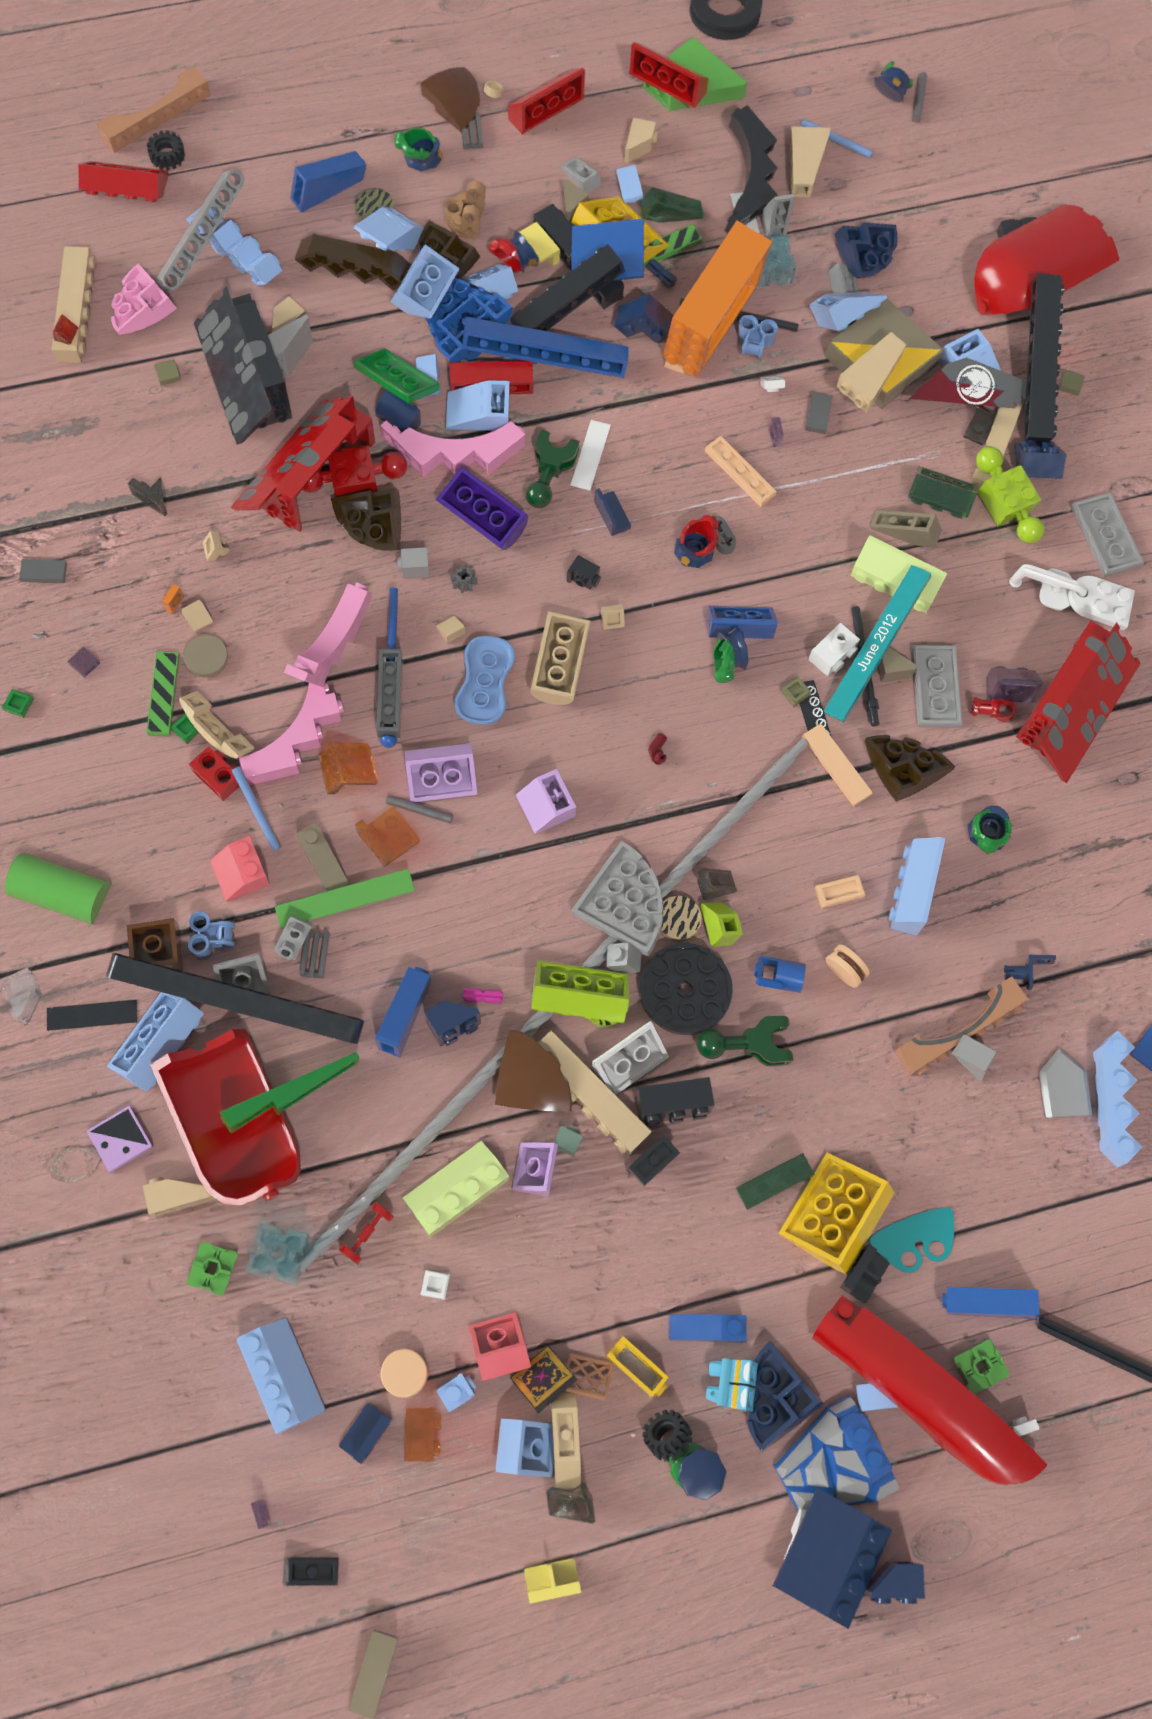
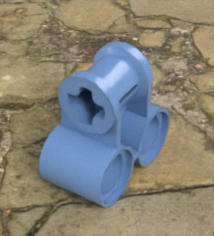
M743 316L740 319L737 333L738 338L744 342L741 355L746 353L761 359L764 347H770L775 342L778 330L776 322L767 319L758 324L754 316Z
M201 911L195 912L189 918V926L195 935L189 939L188 947L195 958L198 960L209 958L212 955L213 948H234L235 943L232 941L235 923L229 921L212 922L209 916ZM200 921L207 922L205 927L200 929L196 928V925ZM200 943H205V944H206V946H205V948H204L203 950H201V951H196V950H195V948H196V946H197L198 944H200Z

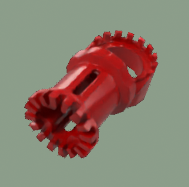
M974 697L972 704H974L972 705L974 708H971L972 716H977V714L990 715L991 718H996L1001 722H1008L1016 712V706H1014L1011 700L996 698L984 700ZM1003 706L1008 707L1011 714L1008 716L1002 715L999 708Z

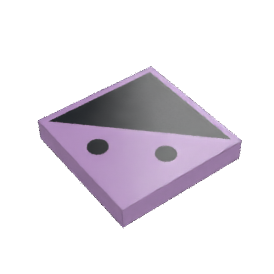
M130 1106L86 1131L110 1173L154 1148Z

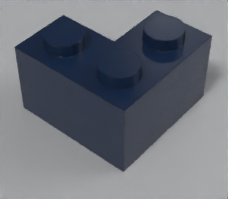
M648 293L619 306L614 327L627 338L644 332L657 343L668 338L674 315Z

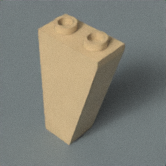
M791 127L789 137L791 194H794L795 197H811L827 147L830 128Z
M890 332L840 374L837 388H839L842 394L847 395L858 408L863 409L867 413L902 358L906 344Z

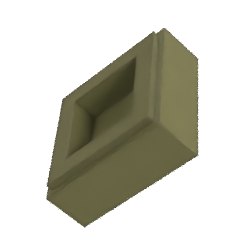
M175 360L154 365L161 386L181 380Z
M1065 370L1059 390L1078 396L1085 375Z
M799 677L790 681L780 690L793 707L811 696L812 693Z

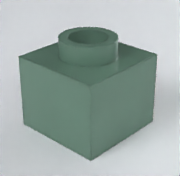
M561 1126L553 1143L558 1144L557 1150L575 1157L583 1136L579 1135L580 1131L574 1127L567 1126L565 1128Z

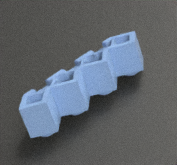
M200 208L186 218L189 224H191ZM210 208L208 214L213 219L214 212ZM231 219L221 220L209 239L212 248L222 257L227 255L231 259V264L241 273L247 272L252 276L251 281L257 286L266 285L282 271L277 257L271 253L263 254L259 249V243L251 236L242 237L240 228ZM199 225L198 233L202 236L203 228Z
M1119 1031L1110 1035L1093 1052L1094 1062L1096 1063L1095 1086L1096 1094H1098L1097 1116L1101 1138L1099 1141L1100 1151L1117 1168L1127 1164L1142 1148L1125 1130L1140 1113L1123 1097L1137 1079L1120 1064L1135 1047Z

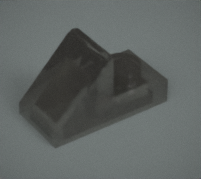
M978 405L963 438L983 445L998 412Z
M134 478L129 481L128 486L134 497L164 517L167 515L166 492L162 478H159L151 488L145 482H139Z
M703 868L697 872L699 877L697 882L703 900H710L737 892L730 870Z
M585 1482L581 1483L574 1490L551 1487L546 1491L549 1516L591 1524L595 1522L593 1497Z

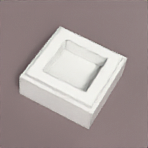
M425 1270L421 1296L445 1300L450 1274Z

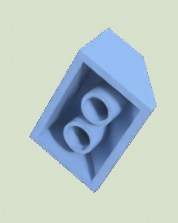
M424 245L390 302L407 314L431 319L459 268L427 245Z

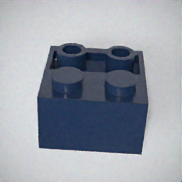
M1022 440V443H1015L1016 467L1021 465L1028 478L1063 479L1066 453L1052 441H1043L1042 444H1035L1031 440Z
M446 1000L424 1012L426 1023L440 1047L444 1044L446 1046L454 1044L458 1041L459 1036L464 1033L469 1035L479 1029L478 1025L481 1024L478 1009Z
M886 1561L871 1578L864 1595L870 1597V1601H875L878 1604H891V1599H896V1601L903 1604H918L917 1599H925L923 1564L912 1561Z

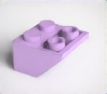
M557 769L535 778L516 794L534 834L576 816V805Z

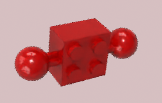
M369 445L336 450L328 459L330 470H319L304 487L303 491L314 493L321 489L323 483L333 482L335 498L365 491H372L374 493L377 492L375 475L384 474L389 479H399L407 471V461L402 454L389 452L380 462L372 463Z

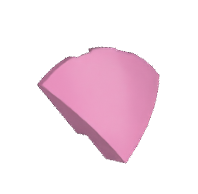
M138 263L122 280L124 287L121 292L114 295L112 301L114 316L111 317V321L119 335L132 333L157 323L175 311L177 307Z

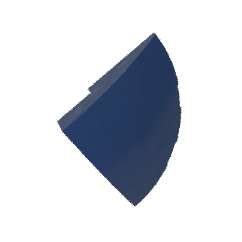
M863 223L860 227L842 226L834 234L846 266L857 279L875 276L891 263L893 250L897 247V227L892 224Z
M771 1341L762 1348L754 1362L758 1363L755 1386L745 1385L755 1389L753 1412L747 1411V1425L761 1452L791 1432L824 1404L806 1380Z

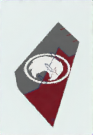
M964 358L948 363L909 399L1015 408L1026 398V381L975 360Z

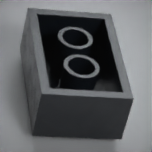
M710 1077L638 1087L635 1096L639 1119L646 1124V1127L658 1126L660 1121L667 1120L671 1124L684 1121L683 1118L693 1117V1120L705 1119L715 1106Z

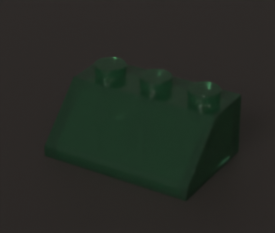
M918 466L908 498L915 504L923 505L925 503L931 505L930 508L939 512L946 510L951 512V515L954 517L963 518L964 516L968 518L977 495L978 485Z

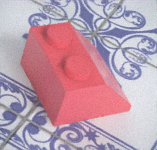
M250 836L228 844L210 860L226 902L270 885Z
M516 1312L469 1325L482 1381L531 1367Z

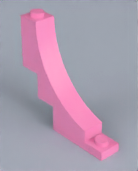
M387 420L380 425L382 438L398 453L402 454L406 461L422 477L441 463L455 475L461 467L466 469L473 462L477 463L489 475L525 446L526 434L520 426H516L512 421L491 433L467 439L437 438L417 432L411 428H407L401 433L395 425L392 426Z
M355 583L354 586L347 584L342 598L323 632L306 651L298 655L294 666L287 664L284 673L323 687L332 663L338 665L347 641L353 643L372 597V594L367 591L368 587L359 583Z

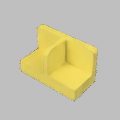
M537 222L520 231L537 253L540 263L548 260L554 266L560 262V249Z
M573 1558L529 1567L524 1570L529 1603L581 1593L576 1564Z

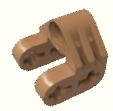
M471 181L468 184L467 192H462L445 203V223L460 238L476 239L479 235L481 214L484 210L486 187L480 181Z

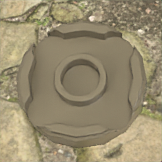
M211 635L198 636L186 645L183 653L184 663L195 676L213 677L226 667L228 651L224 643L217 637Z

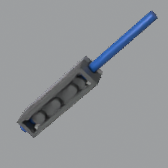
M394 587L390 588L388 648L379 649L376 731L378 741L386 748H392L397 742H401L403 656L402 650H396L398 589Z

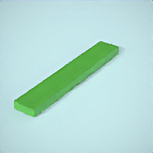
M409 869L276 905L275 910L280 927L285 928L291 914L303 921H309L415 890Z

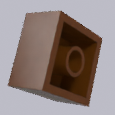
M174 918L127 925L129 957L183 970L179 925Z

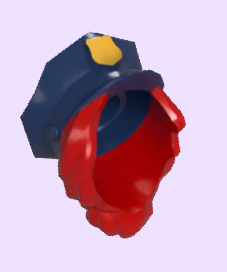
M516 230L512 239H495L489 246L491 254L497 256L506 266H510L513 273L520 271L524 273L526 267H537L539 257L527 242L524 235Z
M703 515L699 520H691L683 528L681 536L676 539L674 554L683 566L700 568L712 561L714 549L719 539L716 531L719 525L715 516Z

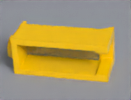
M624 1336L606 1356L650 1398L655 1394L659 1397L668 1387L665 1381L669 1377Z

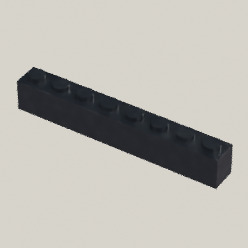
M1037 274L1032 280L1023 440H1031L1042 444L1043 441H1051L1057 433V425H1054V420L1058 413V405H1055V401L1059 393V385L1056 382L1060 373L1058 357L1061 353V344H1059V336L1062 333L1060 316L1063 313L1061 296L1065 288L1064 283H1062V275Z

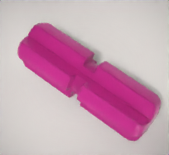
M464 988L463 1000L468 1002H481L482 1000L484 1003L501 1004L503 1001V991L491 989L482 991V989Z

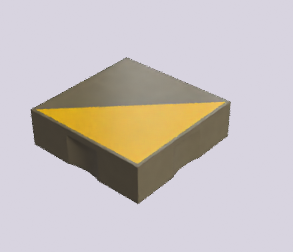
M888 298L882 301L879 307L868 311L864 317L855 321L829 341L825 357L843 373L890 332L903 341L906 347L902 358L874 402L881 410L901 395L910 384L920 380L939 364L944 351Z

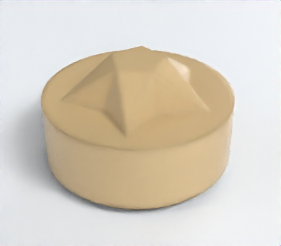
M487 81L485 83L484 93L491 98L502 97L504 88L500 83L496 81Z

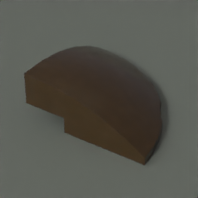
M430 220L419 238L420 251L424 245H427L459 268L455 276L458 279H461L481 257L475 247L465 243L456 234Z
M395 489L374 493L372 491H365L331 498L332 507L338 522L344 526L348 535L354 540L375 550H399L401 541L399 492Z
M877 735L867 737L864 740L876 772L896 802L927 788L955 768L953 763L937 750L930 752L920 746L921 742L905 737L900 741L890 739V735Z

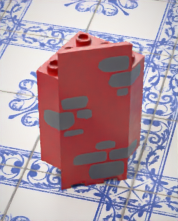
M348 396L347 399L337 397L331 401L323 399L234 502L231 508L235 511L260 510L263 508L272 518L277 517L288 528H294L301 532L302 524L296 497L344 440L352 445L356 440H359L363 444L369 445L370 448L373 446L375 435L372 418L355 408L353 396Z
M1090 620L1040 702L1016 735V738L1020 739L1024 745L1035 748L1041 755L1047 757L1059 778L1065 783L1071 778L1141 664L1138 658L1132 656V647L1127 638L1120 635L1118 622L1108 631Z

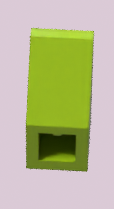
M723 902L701 904L711 947L732 946L743 935L738 913Z

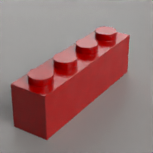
M500 360L497 362L459 361L450 363L451 391L485 381H509V394H533L532 361Z

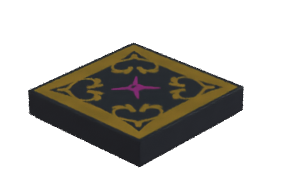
M549 1345L530 1360V1368L517 1371L510 1377L537 1413H540L577 1381L573 1373Z

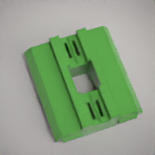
M201 1242L195 1260L192 1262L193 1266L186 1283L192 1287H199L218 1295H224L238 1254L229 1249L226 1250L213 1246L210 1243ZM211 1262L218 1264L214 1275L207 1273Z
M990 1339L953 1358L964 1383L973 1394L1009 1376V1371L1002 1357ZM984 1361L987 1370L979 1373L975 1364Z

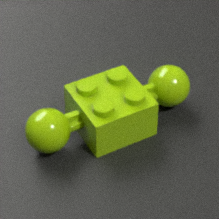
M993 446L984 447L977 454L976 465L980 471L991 474L992 478L985 480L977 491L997 527L1017 519L1019 522L1017 526L1018 538L1027 544L1038 542L1044 535V524L1040 519L1030 517L1028 513L1036 508L1041 502V498L1021 465L1004 472L1001 468L1003 464L1001 451Z

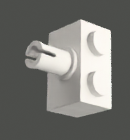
M840 623L811 651L808 660L826 676L830 675L833 671L836 673L844 665L843 661L847 657L851 659L857 653V645L860 639Z

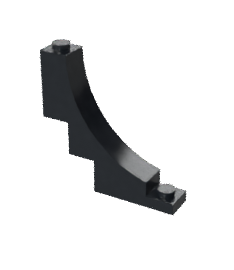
M748 105L742 109H736L731 114L728 126L734 133L743 151L746 164L745 189L735 205L733 214L727 220L728 223L725 228L727 234L736 221L747 225L763 214L764 207L774 197L778 196L768 184L773 179L778 168L768 156L773 151L777 139Z

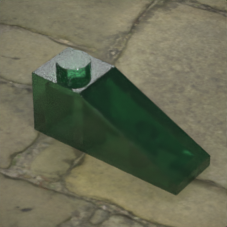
M651 187L639 202L643 219L657 223L697 220L704 217L701 200Z
M804 1153L738 1186L736 1190L746 1210L811 1179L815 1174Z

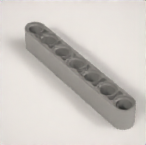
M233 169L221 174L158 274L157 285L160 289L171 291L180 287L244 185V175L241 171ZM230 175L235 179L234 185L230 182ZM220 191L224 194L223 202L219 198ZM210 208L214 212L213 219L208 214ZM199 225L203 228L202 236L198 233ZM188 242L193 246L192 252H189L187 249ZM178 259L182 261L181 269L176 265ZM167 276L172 280L171 286H168L166 283Z

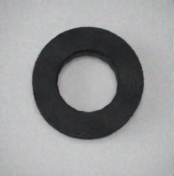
M691 0L690 17L698 30L715 39L735 40L745 37L757 27L763 0H738L744 9L734 15H723L715 12L708 5L710 0Z

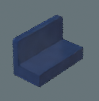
M600 488L596 489L594 503L611 536L631 529V523L615 492L611 491L602 494Z
M367 1403L340 1442L339 1447L351 1455L358 1463L363 1464L392 1422V1419L370 1403Z

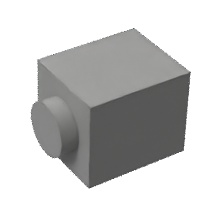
M427 547L401 549V557H397L398 570L403 571V578L429 577Z
M629 942L608 944V968L619 973L640 972L641 952L634 949Z

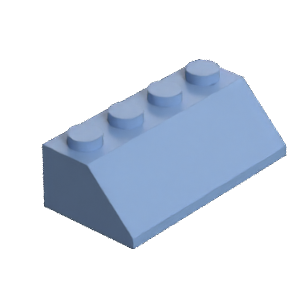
M946 838L913 839L909 846H905L903 858L906 859L905 866H901L898 874V879H901L900 887H896L893 899L896 900L895 908H891L888 920L892 921L890 929L917 936L927 923Z
M161 992L106 1067L138 1088L148 1092L157 1083L150 1065L167 1053L177 1052L185 1044L190 1032L199 1025L204 1013L185 998Z
M287 1318L261 1326L236 1338L276 1434H282L326 1411Z

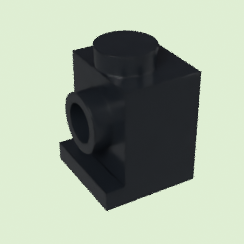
M577 555L567 570V582L571 583L573 580L580 587H586L590 590L592 587L596 588L601 580L599 575L600 566Z

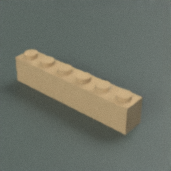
M64 246L51 348L56 362L81 363L82 355H85L86 352L84 337L88 335L86 320L90 318L88 303L92 301L90 286L94 284L92 270L96 267L95 256H92L89 247Z
M552 1031L537 1043L546 1051H551L561 1064L560 1071L564 1080L569 1082L572 1102L576 1101L582 1107L580 1109L581 1112L589 1120L593 1118L599 1124L597 1128L606 1137L610 1135L616 1141L614 1145L621 1153L627 1152L631 1155L651 1135V1131Z

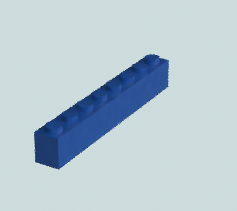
M466 317L462 349L620 378L625 376L628 364V346Z

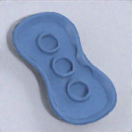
M479 636L472 639L465 648L466 678L455 697L454 705L457 714L462 719L476 724H491L498 721L506 709L504 681L514 664L515 651L513 646L502 638Z

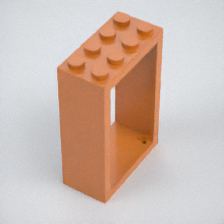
M735 222L672 318L663 358L669 364L676 365L677 363L683 367V371L686 374L698 378L758 286L773 241L741 222Z

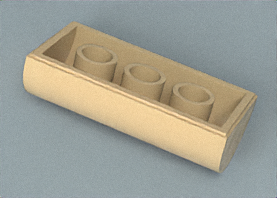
M548 611L530 690L533 697L553 705H567L573 702L590 620Z

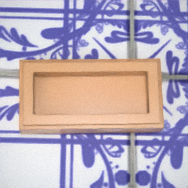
M859 875L815 886L821 909L862 899L866 896Z

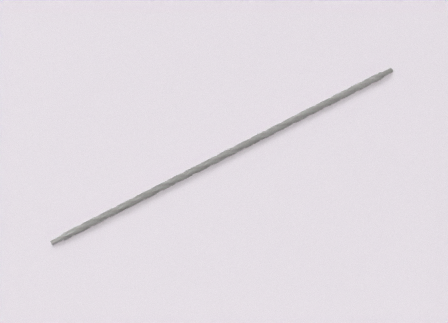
M802 738L788 753L785 752L782 758L763 775L760 781L740 799L737 805L717 823L714 829L659 884L662 899L677 886L687 872L700 862L709 849L719 842L732 825L742 818L753 806L754 802L764 795L777 778L785 773L795 762V758L808 745L805 739ZM609 936L580 967L597 969L607 959L608 944L622 942ZM537 1011L519 1031L533 1036L541 1025L554 1013ZM505 1045L475 1075L472 1081L450 1101L447 1107L424 1128L421 1134L399 1154L395 1161L373 1181L367 1191L361 1194L342 1214L340 1219L334 1222L316 1241L313 1249L296 1265L302 1273L319 1255L323 1256L329 1250L334 1241L351 1227L361 1213L372 1205L385 1191L387 1186L461 1112L466 1103L472 1100L490 1081L492 1076L499 1072Z

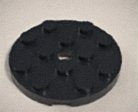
M678 943L659 950L649 960L641 975L639 993L645 1012L655 1024L674 1034L695 1035L711 1029L721 1021L731 1003L733 985L726 965L721 959L711 953L709 949L692 943ZM684 983L689 984L692 987V992L688 995L683 994L679 989L680 985Z

